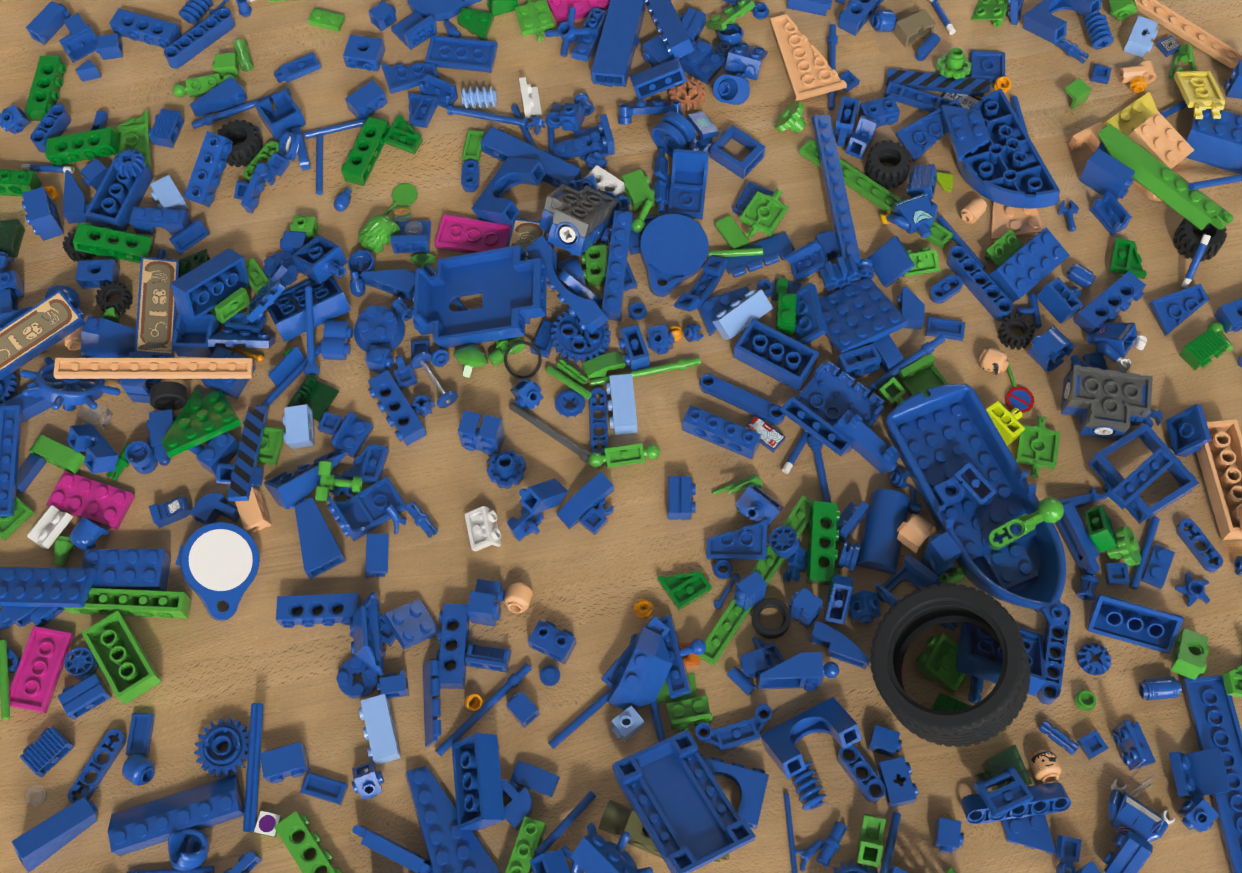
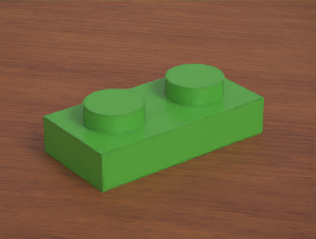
M317 8L312 10L308 18L309 25L337 32L340 31L345 22L344 15Z
M251 258L245 262L249 285L257 295L269 280L255 259Z

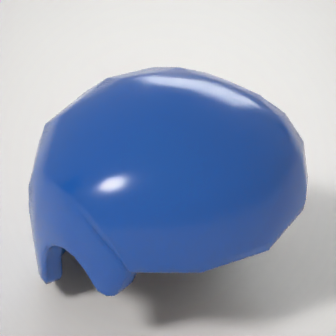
M736 24L728 25L725 30H717L720 41L727 42L731 46L741 42L744 36L743 29Z
M358 249L348 259V268L351 272L358 271V276L361 277L362 272L374 270L375 259L369 250Z

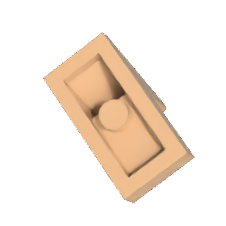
M1099 122L1073 135L1068 147L1074 151L1088 145L1095 153L1100 145L1101 139L1098 136V132L1103 129V123Z

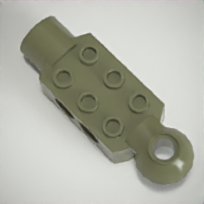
M609 800L602 815L599 829L613 834L618 839H620L623 832H629L630 839L627 844L662 858L650 836L644 834L646 829L634 809ZM729 853L714 861L720 862V859L729 860Z

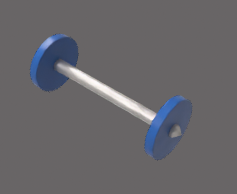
M427 351L421 352L411 360L410 365L413 369L424 368L442 395L437 400L439 408H446L452 405L457 400L458 394L455 391L445 393L427 366L431 360V354Z

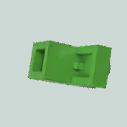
M864 813L857 845V863L880 867L883 851L882 839L886 823L885 817Z

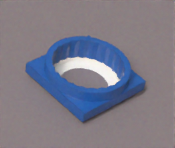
M285 130L279 141L280 156L294 161L301 135Z

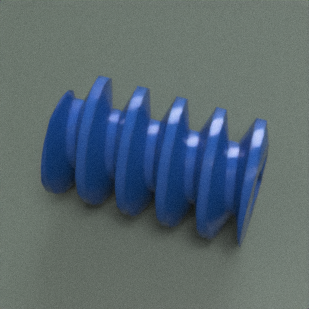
M189 0L181 8L179 15L188 23L196 26L198 21L202 19L201 16H205V11L208 12L209 7H212L213 3L211 0Z
M1099 11L1088 14L1084 18V24L1092 47L1098 50L1110 46L1114 39L1106 16Z
M813 761L805 762L806 770L791 777L796 778L792 784L799 786L796 789V793L803 794L799 797V801L806 802L802 806L804 811L813 810L828 803L822 802V799L827 795L819 794L823 785L816 786L815 784L820 778L812 777L816 769H809Z

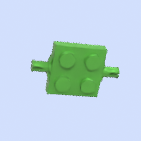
M526 0L527 4L514 7L523 36L536 34L537 40L541 42L540 36L542 41H544L542 32L555 28L547 0L534 2L533 0Z
M776 189L772 196L757 191L740 216V221L750 226L746 233L747 237L753 238L756 231H760L770 237L789 210V206L778 200L782 194L781 190Z
M1042 416L1037 417V426L1022 425L1025 430L1018 437L1015 461L1032 466L1030 474L1032 478L1033 476L1034 478L1039 477V468L1043 467L1054 470L1057 464L1060 432L1052 431L1045 427V416L1043 418Z

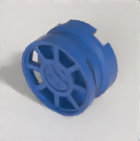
M777 527L769 536V544L774 553L780 556V558H790L800 548V541L791 527Z
M845 540L838 563L839 568L846 567L849 571H854L861 544L856 543L853 545Z
M84 647L71 650L64 661L66 670L78 679H82L88 674H95L98 669V663L93 653Z

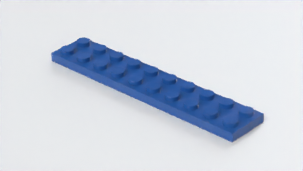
M1222 675L1197 677L1195 680L1187 678L1182 680L1200 751L1220 748L1230 791L1213 794L1212 798L1216 812L1219 814L1218 820L1232 873H1242V731L1232 696L1226 694Z

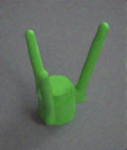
M1189 44L1182 45L1179 48V53L1175 54L1168 78L1172 77L1178 60H1181L1183 63L1190 62L1192 71H1196L1193 46Z
M753 474L743 480L713 491L712 494L715 495L729 490L728 493L732 494L742 488L746 490L752 483L758 488H762L763 484L761 479L756 474Z

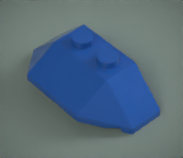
M372 592L352 615L353 622H350V632L354 634V641H351L352 654H355L363 664L382 677L385 676L380 605L376 592Z
M642 627L608 703L626 710L631 705L635 709L656 701L672 666V661L662 635Z

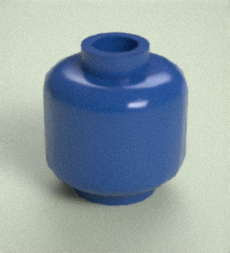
M878 10L871 18V25L877 32H891L895 28L898 19L892 10Z
M135 754L126 759L122 768V775L125 779L138 786L150 782L155 774L154 763L141 754Z

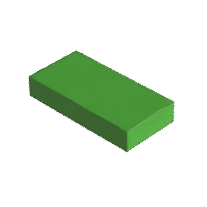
M468 130L462 161L465 162L472 159L478 163L480 162L482 154L481 140L486 135L485 131Z
M730 215L715 222L716 229L731 250L749 245V240Z

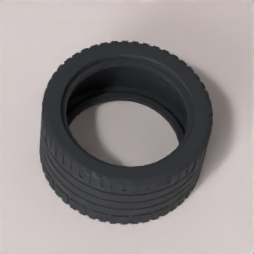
M933 584L930 587H921L920 590L916 589L911 594H906L903 596V599H899L895 605L889 608L888 613L884 614L883 620H880L878 624V629L876 628L875 637L872 639L870 650L871 672L881 697L906 729L930 743L934 742L936 745L941 746L943 744L946 747L971 746V744H980L982 741L986 742L991 737H996L999 732H1003L1007 726L1013 723L1014 718H1017L1018 712L1024 706L1023 703L1026 702L1027 693H1029L1030 688L1029 659L1021 632L1013 617L1004 606H1001L1000 602L994 600L989 594L986 595L981 590H976V588L970 586L966 587V585ZM947 622L967 623L984 630L995 639L1003 652L1001 674L992 691L977 704L958 711H937L924 707L905 693L902 683V663L911 643L925 630Z

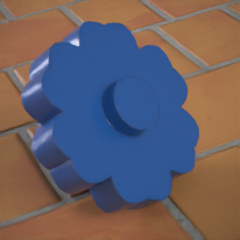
M503 450L501 454L495 453L488 461L490 467L487 468V474L491 482H497L499 488L509 489L512 484L519 485L525 478L526 463L522 456H516L515 451Z

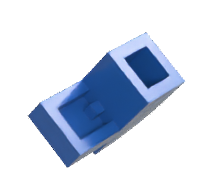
M862 115L855 133L850 138L845 153L862 159L873 141L878 121Z
M570 256L557 261L559 273L564 269L587 286L583 277V270L576 257ZM566 284L568 291L576 296L580 295Z
M210 493L201 497L190 512L196 521L204 525L215 523L220 515L236 523L240 518L236 510L237 507L229 503L224 495L220 493Z
M504 778L501 781L503 792L511 799L504 807V816L517 831L522 825L524 816H531L533 803L526 787L518 793L520 788L512 780L508 782Z

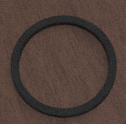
M516 342L507 349L504 355V364L507 371L516 378H530L541 367L542 358L540 351L530 342ZM526 344L537 352L539 363L536 370L530 375L520 376L510 370L507 364V355L514 346Z

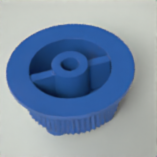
M380 305L368 306L361 312L354 327L355 341L365 352L370 351L372 345L392 351L402 342L405 335V325L396 312Z

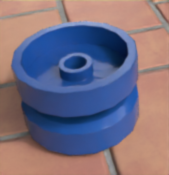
M671 111L667 112L651 130V137L659 149H665V154L673 157V150L686 149L696 138V132L692 124L684 116Z

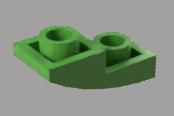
M612 352L584 362L582 368L588 378L605 377L609 370L624 369L626 363L619 352Z

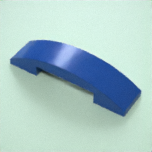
M711 255L702 267L703 275L689 293L683 292L674 307L690 312L701 306L718 285L725 271L727 259Z

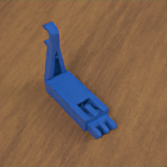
M1106 484L1102 489L1105 492L1104 494H1098L1096 489L1092 487L1089 490V494L1060 500L1064 507V514L1055 524L1083 575L1094 576L1100 570L1095 559L1100 554L1090 539L1076 509L1107 499V495L1111 490Z
M355 825L353 827V833L363 838L362 845L416 873H430L431 865L429 859L365 826Z

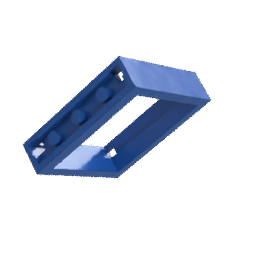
M1147 423L1096 453L1088 462V465L1112 491L1124 478L1106 457L1138 437L1152 453L1162 448L1175 460L1173 465L1167 470L1180 483L1181 488L1151 507H1148L1139 495L1125 507L1139 524L1184 497L1199 484L1195 476L1187 470L1181 460L1171 452L1169 447L1163 443Z

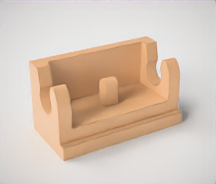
M251 487L249 501H235L246 531L252 529V532H256L272 525L261 492L254 487Z

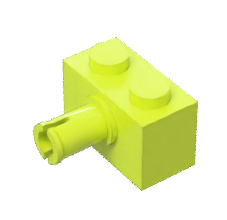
M997 401L986 409L1007 446L1014 442L1025 430L1017 421L1022 418L1021 411L1015 414L1019 411L1018 408H1014L1009 412Z

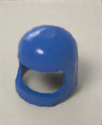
M82 517L71 531L70 540L83 551L85 549H95V542L99 536H107L110 531Z

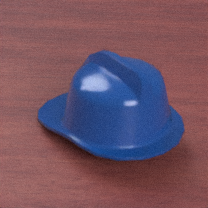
M723 74L715 80L714 84H711L715 98L723 103L740 105L748 99L750 94L749 84L741 77Z

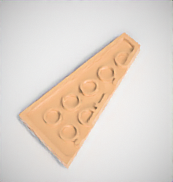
M787 14L770 18L796 101L847 88L846 82L839 78L838 73L828 65L827 60L815 46L808 42V38L801 34L796 24Z
M993 202L990 242L997 241L1010 229H1012L1017 238L1032 236L1044 229L1037 208H1015Z

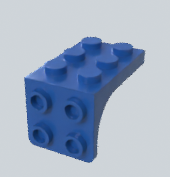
M685 149L673 150L672 177L667 214H681L691 219L703 220L708 175V152Z
M387 476L347 500L336 502L331 496L327 498L329 501L327 507L332 516L341 527L346 538L350 536L353 542L392 519L385 509L387 505L392 504L399 514L405 511L406 504Z

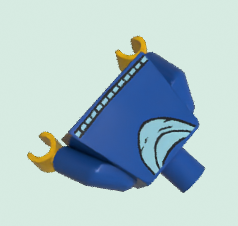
M926 192L895 203L892 213L888 210L886 215H880L881 222L883 224L893 223L906 230L908 234L919 232L922 238H926L932 233L929 227L932 226L934 219L937 217L938 205L932 199L929 200Z

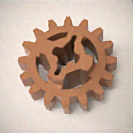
M685 76L687 82L670 88V103L672 101H680L681 110L686 108L689 111L691 107L696 110V105L701 107V103L705 101L706 90L704 89V84L700 85V80L694 81V77L690 80Z

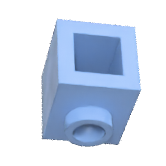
M631 705L612 720L613 728L611 730L618 739L622 738L624 741H627L645 727L644 720Z

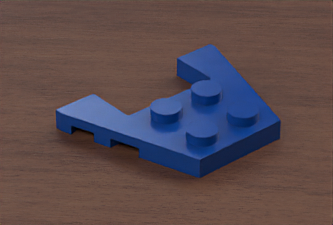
M284 260L280 262L279 269L271 274L266 286L260 289L248 305L246 319L253 323L256 319H260L265 309L271 306L275 299L285 290L286 282L281 277L288 270L289 264Z

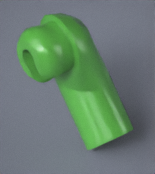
M961 567L953 568L951 575L942 573L940 581L950 585V583L962 580L964 577L963 569Z

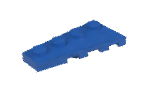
M957 99L946 104L947 106L963 108ZM941 108L896 132V137L902 146L904 145L906 150H909L913 162L918 160L948 132Z

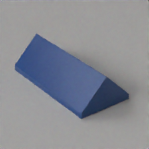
M1099 594L1091 606L1087 631L1170 654L1184 618Z

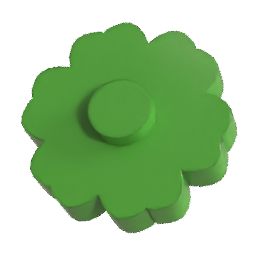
M952 48L948 54L938 58L936 69L946 78L960 79L970 74L972 63L967 62L968 58L965 57L962 49Z
M800 101L791 103L777 117L774 128L781 133L785 129H790L795 133L801 132L806 126L804 118L801 116L804 112V105Z
M1129 526L1117 528V546L1106 550L1109 558H1115L1116 560L1123 558L1128 566L1139 565L1141 563L1140 547L1132 529Z

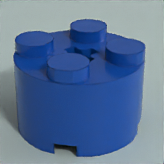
M1051 326L1042 336L1037 335L1031 341L1033 345L1028 354L1045 371H1052L1064 362L1062 358L1065 355L1069 357L1074 349V344L1057 328Z

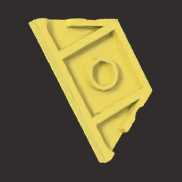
M1146 93L1104 122L1103 129L1106 125L1111 124L1126 136H1129L1137 127L1158 111L1151 93Z

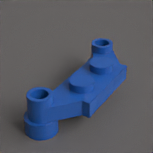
M655 99L653 102L639 100L631 105L621 104L619 105L618 123L621 125L631 124L632 115L661 114L673 111L683 116L681 102L672 101L669 103L662 99Z
M761 704L756 708L753 718L712 730L711 726L707 723H700L695 729V736L700 742L718 747L720 752L760 740L759 734L766 722L771 719L772 709L766 704ZM760 714H765L766 717L762 718ZM705 732L707 735L701 736L700 733Z

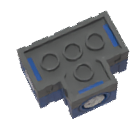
M562 184L547 196L539 228L549 233L547 242L552 243L557 248L569 251L572 255L580 256L597 239L603 236L607 226L610 227L618 200L589 186H585L580 191H577Z
M1073 365L1063 379L1061 414L1080 417L1079 435L1118 441L1130 428V424L1139 426L1151 413L1153 376H1141L1134 373H1121L1120 371Z

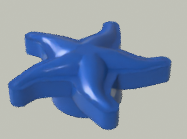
M1189 572L1185 574V585H1177L1174 588L1176 591L1187 596V607H1190L1196 599L1203 600L1206 604L1210 602V599L1204 592V586L1209 584V581L1193 580Z

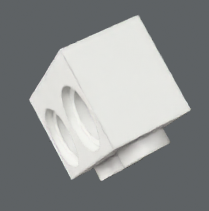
M598 165L586 176L594 175L596 177L599 191H612L616 196L625 193L624 182Z

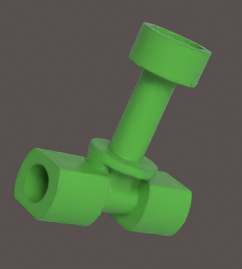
M516 337L510 342L503 339L495 340L497 344L496 350L488 354L491 364L496 367L503 363L507 349L512 344L523 340L520 337ZM525 344L514 346L508 355L512 352L516 355L526 348Z
M319 461L318 475L321 477L320 486L316 488L315 500L328 502L329 492L334 490V486L352 488V492H361L362 477L354 476L353 480L335 479V475L332 474L333 463Z

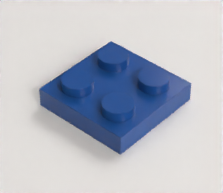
M420 599L384 614L385 621L403 650L438 635L439 628Z

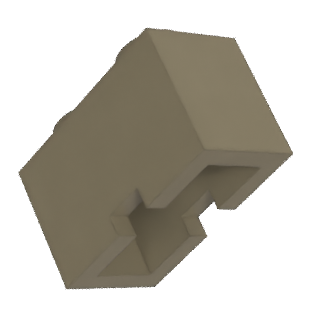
M923 9L898 20L895 25L894 35L904 47L915 43L919 37L923 39L930 36L934 31L935 21Z

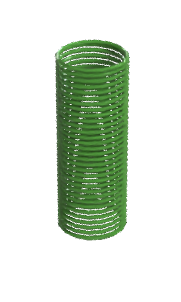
M237 39L233 45L241 70L249 72L253 69V64L246 42L243 39Z

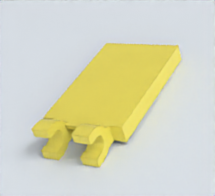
M1211 71L1175 72L1174 79L1188 108H1194L1195 119H1203L1202 110L1211 109L1213 119H1220V110L1224 109L1225 99Z

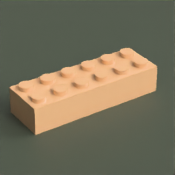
M1237 419L1207 422L1212 441L1200 446L1201 450L1197 451L1196 454L1222 541L1242 539L1238 510L1242 506V434Z

